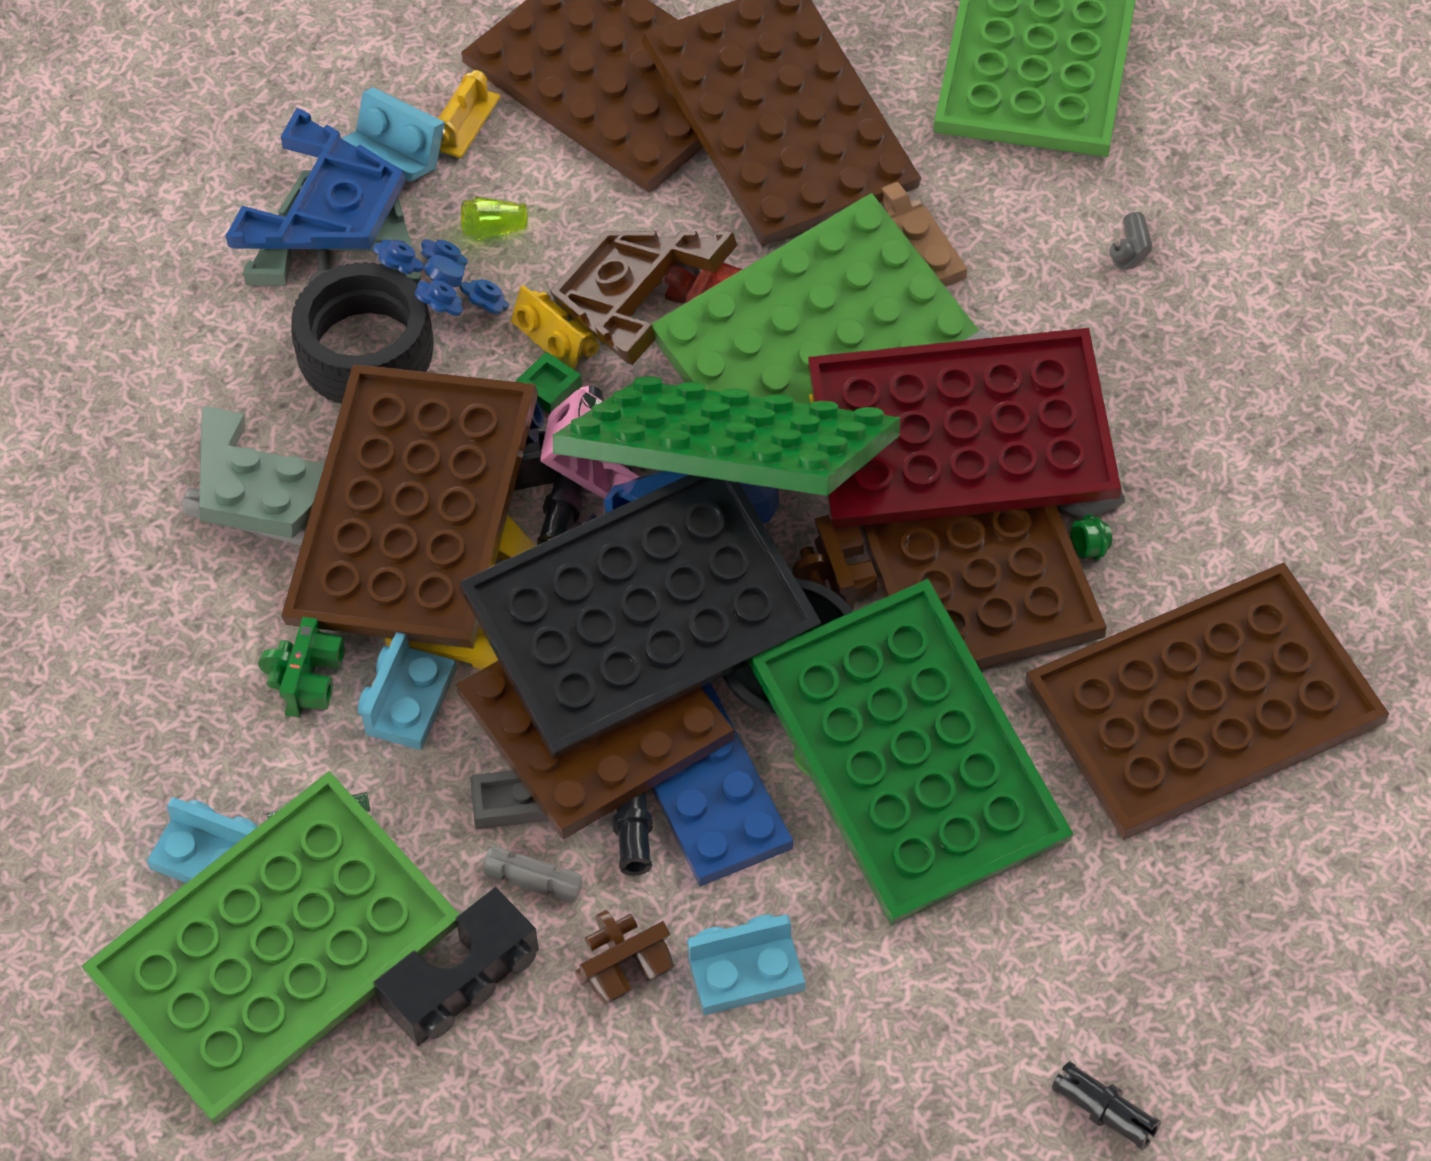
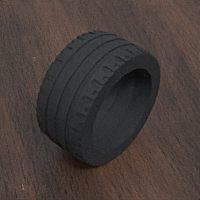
M355 262L354 264L340 265L337 268L321 273L320 276L310 281L295 301L291 320V334L297 362L308 384L326 399L342 404L353 364L427 372L433 355V331L427 304L420 301L414 294L417 284L398 269L373 262ZM365 313L387 315L406 326V330L393 344L371 354L359 356L339 354L319 343L321 337L332 325L353 315Z

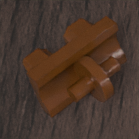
M829 515L815 518V525L819 536L814 540V544L818 554H815L811 546L802 548L799 552L802 559L795 563L792 573L795 578L813 581L827 587L825 581L828 580L831 590L854 610V598L877 591V574L872 561L867 560L847 565L845 558L864 554V542L859 526L833 528Z
M607 910L596 914V921L600 930L586 936L585 941L591 951L605 944L610 949L579 965L580 968L574 972L581 985L589 982L593 991L606 1005L631 990L619 965L635 958L647 982L661 976L674 967L669 948L665 943V940L671 934L664 921H661L639 934L624 940V934L638 927L632 914H628L615 921L613 916Z

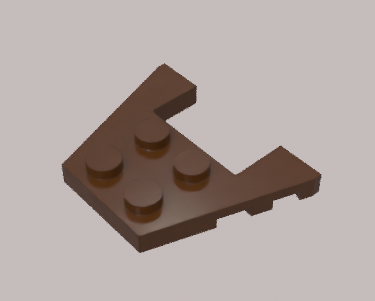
M604 231L555 284L550 292L558 306L626 363L634 365L656 339L651 323L631 317L641 302L662 282L664 276L676 263L679 262L714 273L738 245L731 231H717L716 237H699L697 231H681L675 238H659L656 231Z

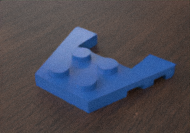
M296 108L281 135L283 149L310 155L318 159L287 216L284 217L242 205L225 235L228 247L233 249H371L405 184L403 170L362 145L357 147L340 138L339 131L329 125L320 126L311 120V115L308 112Z

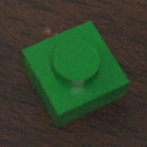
M545 352L515 380L516 382L535 384L538 391L537 402L549 414L582 387L581 374L548 352Z

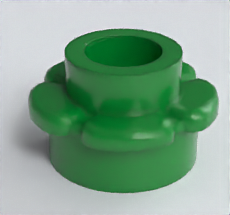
M1093 514L1085 515L1082 520L1075 521L1071 526L1070 540L1077 557L1080 559L1093 557L1095 561H1099L1101 557L1106 555L1107 550L1112 545V532L1109 525Z

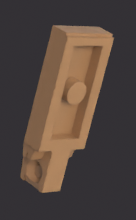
M899 182L882 187L884 194L881 203L886 212L943 285L946 287L966 279L967 267L926 206H923L918 199L910 202L907 192Z

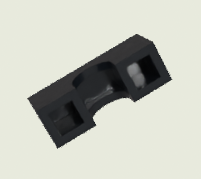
M496 886L455 918L459 940L469 949L467 957L461 963L450 968L433 967L413 950L373 982L378 1004L417 1046L429 1037L437 1039L444 1035L452 1027L455 1016L470 1004L476 1007L484 1003L493 994L499 981L511 972L514 975L523 972L532 964L536 957V952L539 950L536 928Z

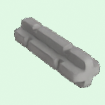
M497 846L490 847L485 856L483 868L487 876L503 880L506 876L510 878L509 883L544 895H548L551 891L555 893L554 898L569 903L575 902L581 891L582 876L579 873L564 868L557 872L555 871V865L521 854L512 857L510 856L511 851Z

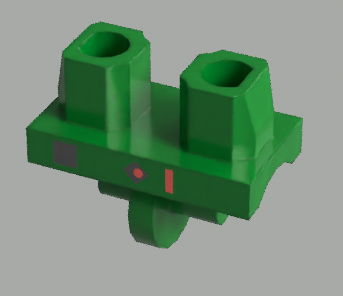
M302 617L294 645L290 641L281 640L277 649H267L261 652L258 666L261 671L269 675L266 682L267 686L279 689L280 697L287 701L285 716L300 718L303 708H329L333 695L332 678L315 675L314 670L316 666L333 669L341 667L345 655L343 637L320 632L317 619Z

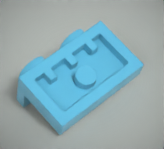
M372 87L362 94L356 131L342 139L355 147L362 145L403 170L405 181H414L436 169L445 122Z
M396 632L390 647L384 646L378 656L376 664L377 676L372 687L366 686L359 699L358 714L362 716L366 735L422 750L456 673V660L412 649L409 647L407 635Z
M172 797L167 805L171 820L147 860L149 869L187 883L258 826L244 817L237 816L231 819L217 814L210 806L201 801L189 800L185 802Z
M769 914L760 915L752 918L744 925L727 929L711 927L687 939L688 961L703 1015L805 991L804 976L791 937L792 925L789 915L785 914L777 917Z

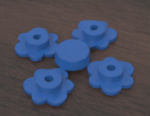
M424 239L421 243V248L423 249L421 254L428 259L425 265L415 258L414 249L402 241L382 240L381 244L375 243L373 251L379 255L378 259L382 264L398 269L402 273L411 274L412 271L419 273L424 267L426 275L429 276L432 282L429 284L425 281H419L414 294L420 301L430 304V307L437 312H447L454 316L461 315L463 311L461 306L462 300L456 296L457 293L453 287H459L461 292L468 296V300L472 304L482 306L492 314L499 315L502 310L506 311L510 306L503 299L502 290L491 281L479 279L471 280V282H462L468 260L461 254L460 249L449 241L440 239L434 242Z

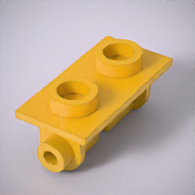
M474 70L472 73L464 75L462 82L438 117V119L445 122L439 152L462 159L500 100L499 94L488 91L487 77L481 71Z
M525 285L520 286L510 321L544 351L575 370L579 357L584 354L587 358H590L597 353L600 344L596 341L597 338L576 320L567 322L569 314L551 300L549 294L546 292L539 293L536 290L530 291Z

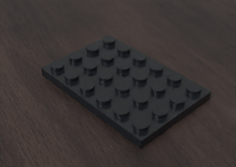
M687 475L466 578L460 581L459 587L552 759L750 664L752 658L821 625L820 619L740 483L695 475Z

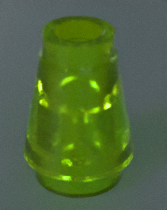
M473 195L472 200H462L461 228L463 236H474V240H480L527 229L528 215L526 203Z

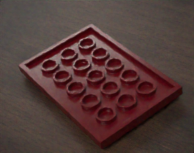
M1089 328L808 357L813 402L830 401L838 404V409L851 411L865 407L878 408L886 416L900 417V436L827 496L833 528L1120 499L1122 488Z

